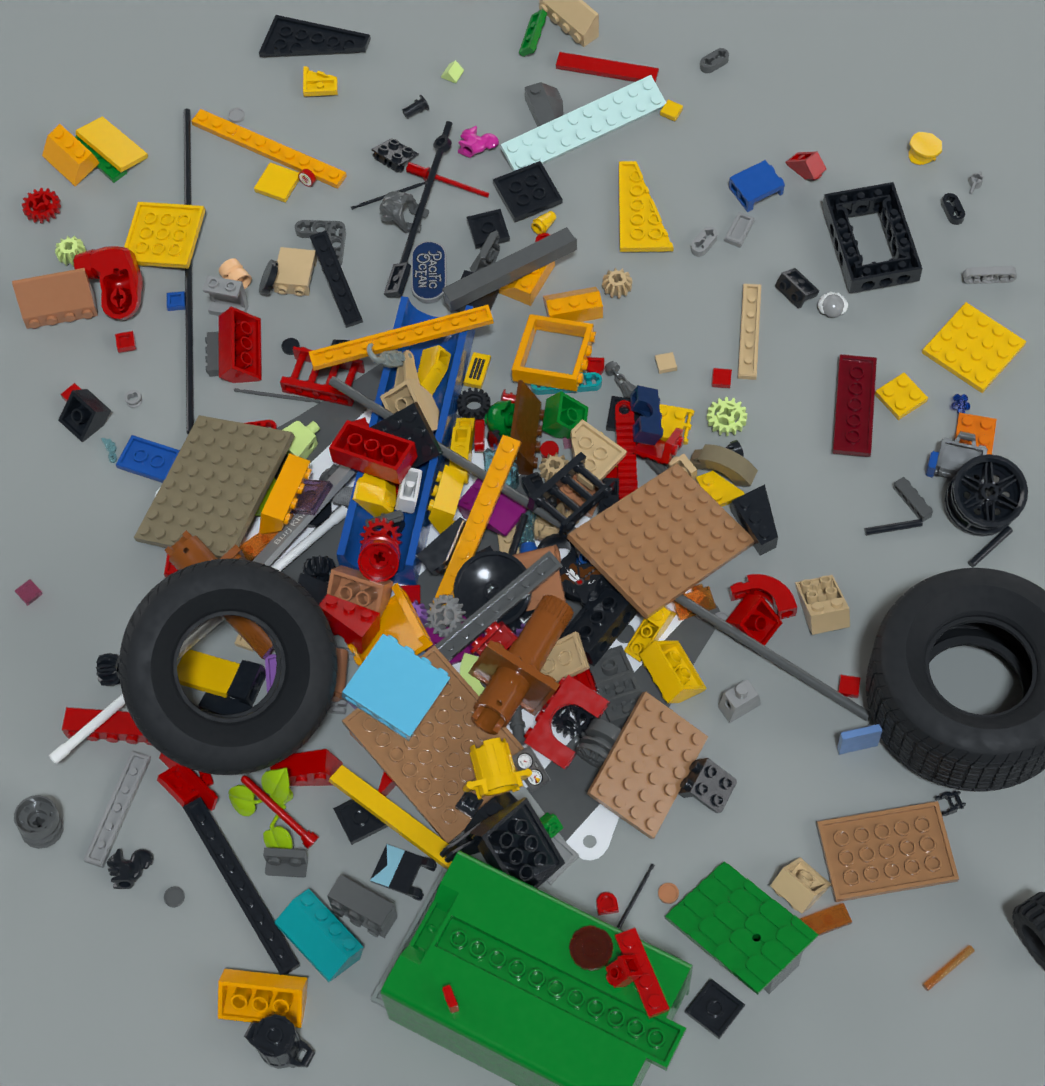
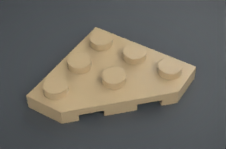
M583 419L571 430L570 437L573 457L582 452L586 456L585 468L601 481L627 454L625 449ZM576 473L577 480L590 490L596 487L583 475Z

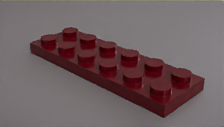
M842 354L839 356L833 454L871 457L876 357Z

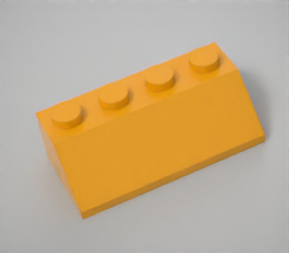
M289 453L261 512L259 533L282 531L284 525L289 524L292 515L290 514L291 509L295 510L298 503L297 496L298 494L302 495L305 488L304 481L305 479L309 480L312 473L310 460Z
M224 969L218 981V1019L259 1023L263 1018L275 1014L285 1016L295 1027L301 1028L307 999L308 978Z

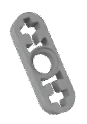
M1013 266L971 267L963 271L964 282L967 284L1009 283L1017 278L1016 268Z

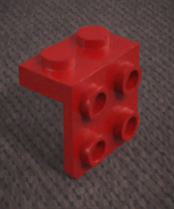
M676 428L667 441L659 439L655 445L638 443L634 448V453L642 458L656 460V462L661 464H669L684 443V437H682L683 429Z
M495 621L485 630L487 633L485 637L481 635L471 644L473 649L470 652L472 654L477 652L481 655L491 640L502 644L504 649L507 650L516 641L518 636L503 621L499 623Z

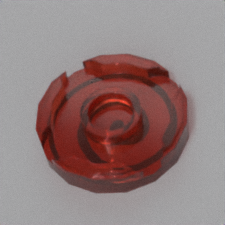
M596 926L582 927L574 933L570 941L569 951L571 959L584 970L594 971L603 968L612 958L613 943L611 937L605 930L596 928Z

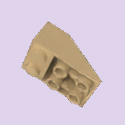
M833 575L795 582L804 616L812 635L850 627L849 606Z

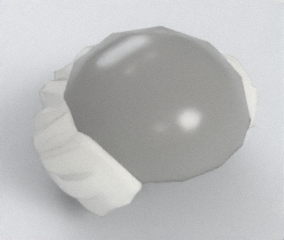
M829 292L824 294L818 302L819 311L829 317L843 315L848 308L847 300L840 293Z

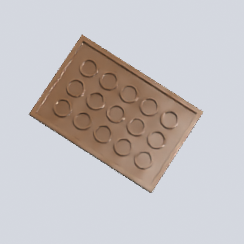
M643 692L590 786L587 795L648 838L654 839L681 789V782L688 776L690 772L689 767L697 759L708 736L652 695Z
M938 801L817 821V828L835 902L958 882L959 880Z

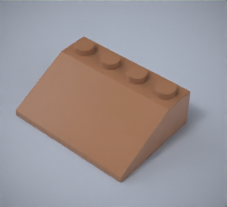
M85 268L12 281L22 319L27 329L98 316L96 297Z

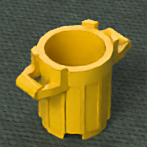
M500 737L484 740L480 748L476 749L475 744L469 748L476 781H468L463 786V791L475 790L478 800L485 796L497 795L511 790L516 792L520 790V787H524L522 780L529 778L532 775V771L525 769L516 772L506 738L502 741Z

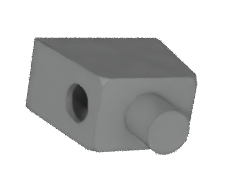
M745 680L723 694L718 708L727 721L731 723L760 706L761 701L749 680Z

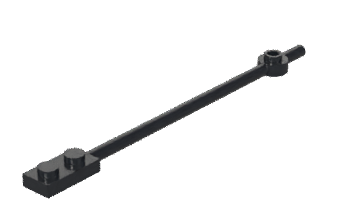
M446 121L442 135L434 141L433 146L437 151L400 262L393 264L384 291V295L387 298L402 296L411 269V265L407 261L442 155L450 149L452 144L448 138L453 125L450 121Z

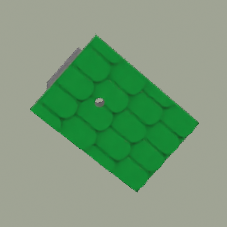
M723 862L707 878L702 880L693 891L687 894L665 916L668 922L757 995L763 989L770 994L799 966L803 951L819 936L797 916L790 913L726 862Z

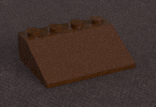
M518 380L510 436L521 441V446L511 467V474L530 475L534 472V468H538L536 452L540 453L541 442L538 441V436L542 437L543 425H540V421L544 419L545 410H542L541 401L522 380Z

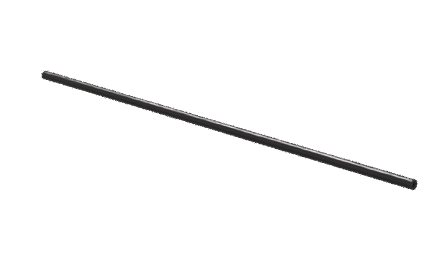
M186 108L183 110L184 205H191L190 109ZM192 259L189 269L185 268L187 434L190 433L194 425Z

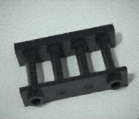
M582 452L576 455L529 496L527 507L531 511H534L537 507H542L561 523L559 530L561 536L566 531L570 532L578 520L604 497L608 498L614 491L615 480L613 478L604 484L585 468L586 456ZM576 473L581 474L599 490L592 495L572 478ZM563 484L569 485L587 501L578 506L560 490V487ZM550 496H556L574 512L566 518L547 502V499Z

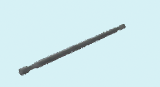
M234 389V392L320 403V399Z

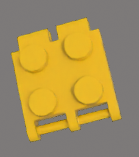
M660 404V413H662L661 427L663 428V436L660 440L667 441L674 430L680 428L685 430L683 444L687 445L689 441L687 439L688 432L692 426L690 424L691 417L694 416L695 411Z

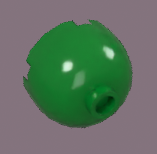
M511 400L494 403L485 415V424L488 425L490 431L493 429L499 430V436H511L515 404L511 403Z

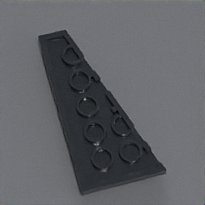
M275 15L259 51V56L366 52L371 37L365 33Z

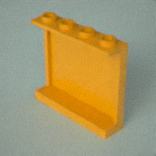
M398 583L391 587L395 595L390 598L380 618L379 632L365 651L360 654L355 646L347 644L351 652L355 653L353 658L358 666H361L382 634L393 636L401 646H408L413 649L415 655L420 654L433 645L407 593Z

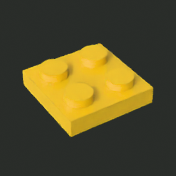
M905 372L875 391V396L898 420L928 400V397Z

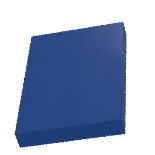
M131 435L116 463V467L163 483L180 450Z

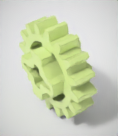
M725 397V401L718 398V403L712 402V406L708 407V426H713V432L719 430V435L723 432H726V436H729V432L736 435L737 430L742 431L743 426H746L748 415L746 407H741V401L735 403V398L731 401H728V397Z

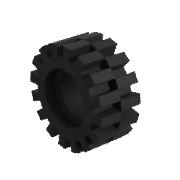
M468 388V392L466 390L462 391L459 399H457L458 413L462 418L485 419V415L491 407L490 397H488L487 392L484 393L482 389L478 391V388H474V391L471 388ZM478 402L481 404V407L469 409L467 404Z

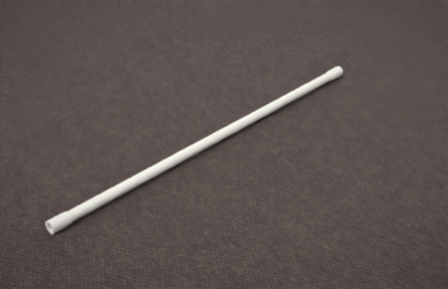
M343 505L339 507L326 521L272 567L282 571L334 525L342 521L346 517L348 509ZM218 616L209 619L183 642L178 659L219 625L224 618ZM123 694L68 741L61 744L48 755L49 758L56 765L64 759L71 750L125 705Z

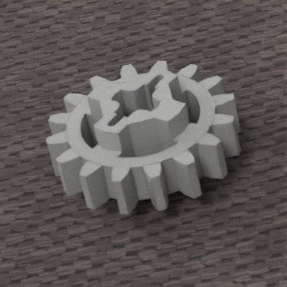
M439 595V597L433 598L434 603H429L431 610H427V613L430 614V617L426 620L431 621L429 628H434L433 633L439 634V637H446L461 622L466 620L462 618V615L466 613V611H461L463 604H458L459 599L453 598V595Z

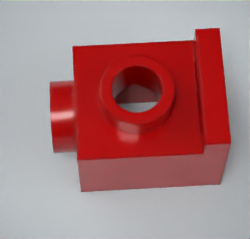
M635 954L621 955L617 957L616 961L606 967L608 972L606 979L614 988L626 987L643 975Z

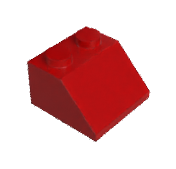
M747 594L726 620V622L764 646L783 623L763 596Z

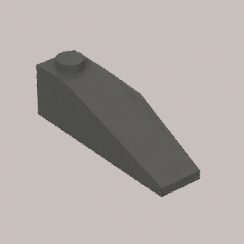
M542 82L525 87V101L537 127L564 115L563 100L557 88Z

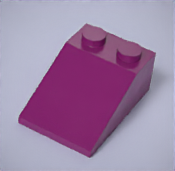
M479 478L458 502L457 507L464 519H468L483 481ZM501 492L486 528L506 537L519 521L521 513L525 514L528 509Z

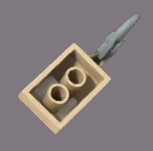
M373 343L368 344L367 353L374 363L381 364L387 368L397 367L394 388L380 396L385 409L394 414L418 402L432 432L436 431L438 428L439 409L432 394L420 385L412 352L406 350L402 353L401 351L392 350L384 351L379 356H376L372 351Z

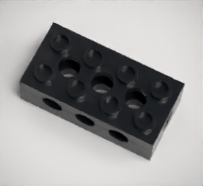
M609 582L601 588L598 595L599 598L590 603L589 611L583 607L559 638L561 639L575 631L578 632L588 664L592 666L597 664L638 613Z

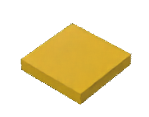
M270 162L255 185L254 191L286 203L299 181V172Z

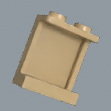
M280 247L277 260L279 264L276 265L278 266V272L273 284L274 292L309 296V284L313 267L317 265L316 251Z

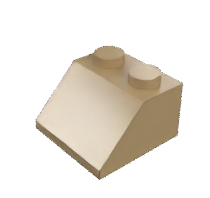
M799 857L785 866L770 886L778 896L783 897L791 904L794 910L802 914L814 905L828 890L831 883Z

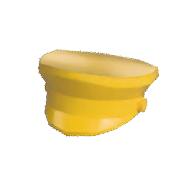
M917 132L910 140L909 145L911 148L908 157L914 164L924 165L935 161L936 157L942 153V141L932 133Z

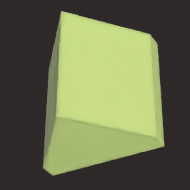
M455 60L447 66L441 78L457 83L464 69Z

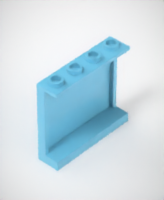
M382 634L342 691V698L410 741L416 728L446 684L448 685L450 677L444 669H437L432 666L431 661L427 658H420L415 655V651L410 647H403L398 644V640L393 636Z

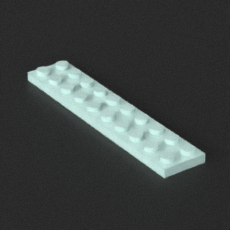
M649 75L502 143L500 148L513 171L538 161L544 164L662 109L666 101L654 79Z

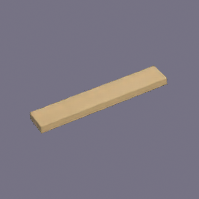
M743 284L738 379L756 380L761 304L760 284Z

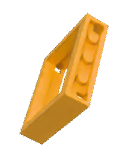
M530 314L511 369L512 380L515 382L522 380L527 384L577 391L579 384L583 383V370H587V357H590L592 354L591 344L592 342L595 343L596 332H594V325ZM537 330L584 337L572 375L525 367Z

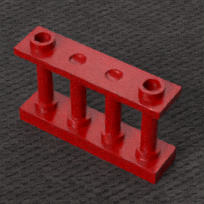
M294 346L293 353L297 361L291 377L282 376L280 380L282 392L352 407L354 400L329 385V381L333 376L336 377L339 368L349 370L345 383L351 387L356 372L365 373L363 360L357 359L330 366L332 368L326 384L322 385L315 383L320 369L314 371L312 368L307 381L298 379L304 361L311 362L309 351L313 350Z

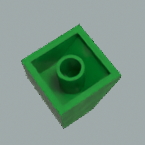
M560 391L546 399L542 430L555 438L571 439V430L582 419L587 422L589 407Z

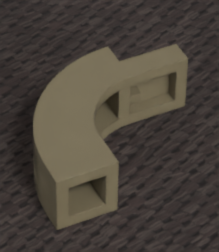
M705 444L703 449L695 450L690 459L696 469L719 471L726 475L736 486H751L758 472L752 463L740 454L717 445Z

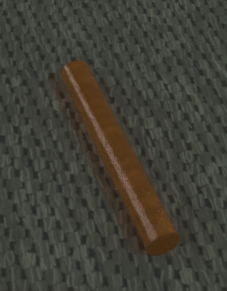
M968 945L923 983L924 989L929 991L975 952L973 947Z

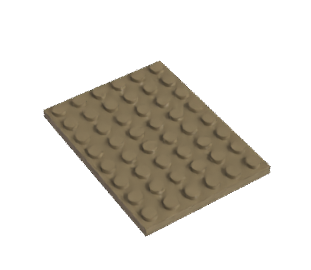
M199 415L139 526L134 539L137 542L167 548L174 545L187 530L192 536H198L218 559L235 544L239 547L295 437L294 434L289 431Z

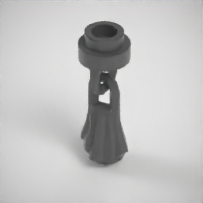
M608 362L605 365V372L608 376L615 375V381L621 388L623 396L630 398L636 386L630 383L623 374H618L620 366L617 362Z

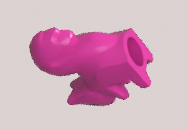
M477 126L465 129L460 136L464 140L458 142L461 146L458 149V153L471 158L473 155L483 152L486 148L492 149L498 146L499 139L492 133H486L481 137L477 136Z

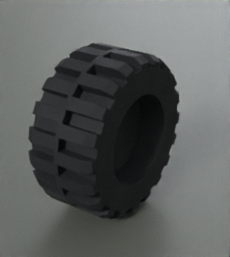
M1038 892L1014 908L1012 919L1014 920V927L1022 939V943L1029 950L1031 956L1035 958L1036 962L1045 970V892Z

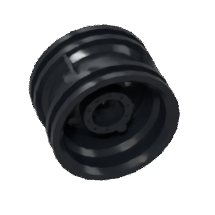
M992 454L972 458L961 467L947 486L944 501L948 516L959 529L970 535L984 537L997 534L1010 525L1023 511L1028 499L1027 481L1018 466L1007 458ZM977 475L979 477V481L974 479L973 476ZM994 475L999 478L997 483H994ZM986 491L990 492L989 497L985 495ZM964 492L970 494L969 499L964 497ZM1003 492H1007V493H1009L1010 496L1007 497V496H1005V495L1002 494V493H1003ZM974 509L980 511V515L975 514ZM995 509L1000 510L999 515H995Z

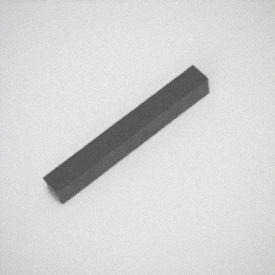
M566 227L442 288L445 294L443 299L451 312L576 251L577 239Z

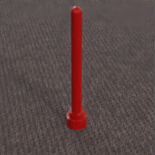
M244 775L241 777V782L301 837L302 844L307 849L319 838L317 834L311 833L309 830L306 831L248 776Z

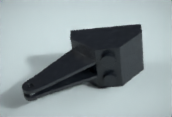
M510 792L493 797L476 812L464 829V835L446 846L440 852V856L442 858L445 857V861L449 863L453 861L459 850L468 855L480 853L469 833L482 821L518 800Z

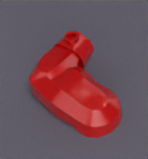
M108 246L75 255L74 269L85 268L88 279H100L102 290L101 307L104 313L111 318L119 320L131 318L139 309L142 292V275L135 254L125 247Z

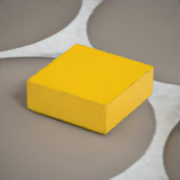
M668 99L661 109L660 115L676 121L683 110V105Z

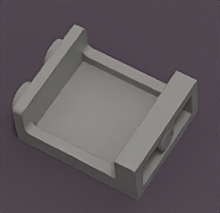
M207 275L203 292L209 293L211 298V304L208 309L209 314L219 316L231 306L247 312L249 305L241 281Z

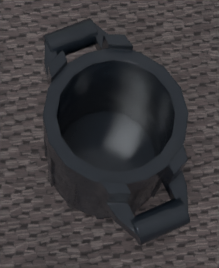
M274 1014L263 1018L259 1023L251 1022L244 1035L248 1042L256 1048L263 1061L273 1068H308L315 1055V1052L300 1039L294 1024L285 1016ZM306 1050L307 1052L305 1053L302 1061H297V1059L300 1057L301 1051L305 1052Z

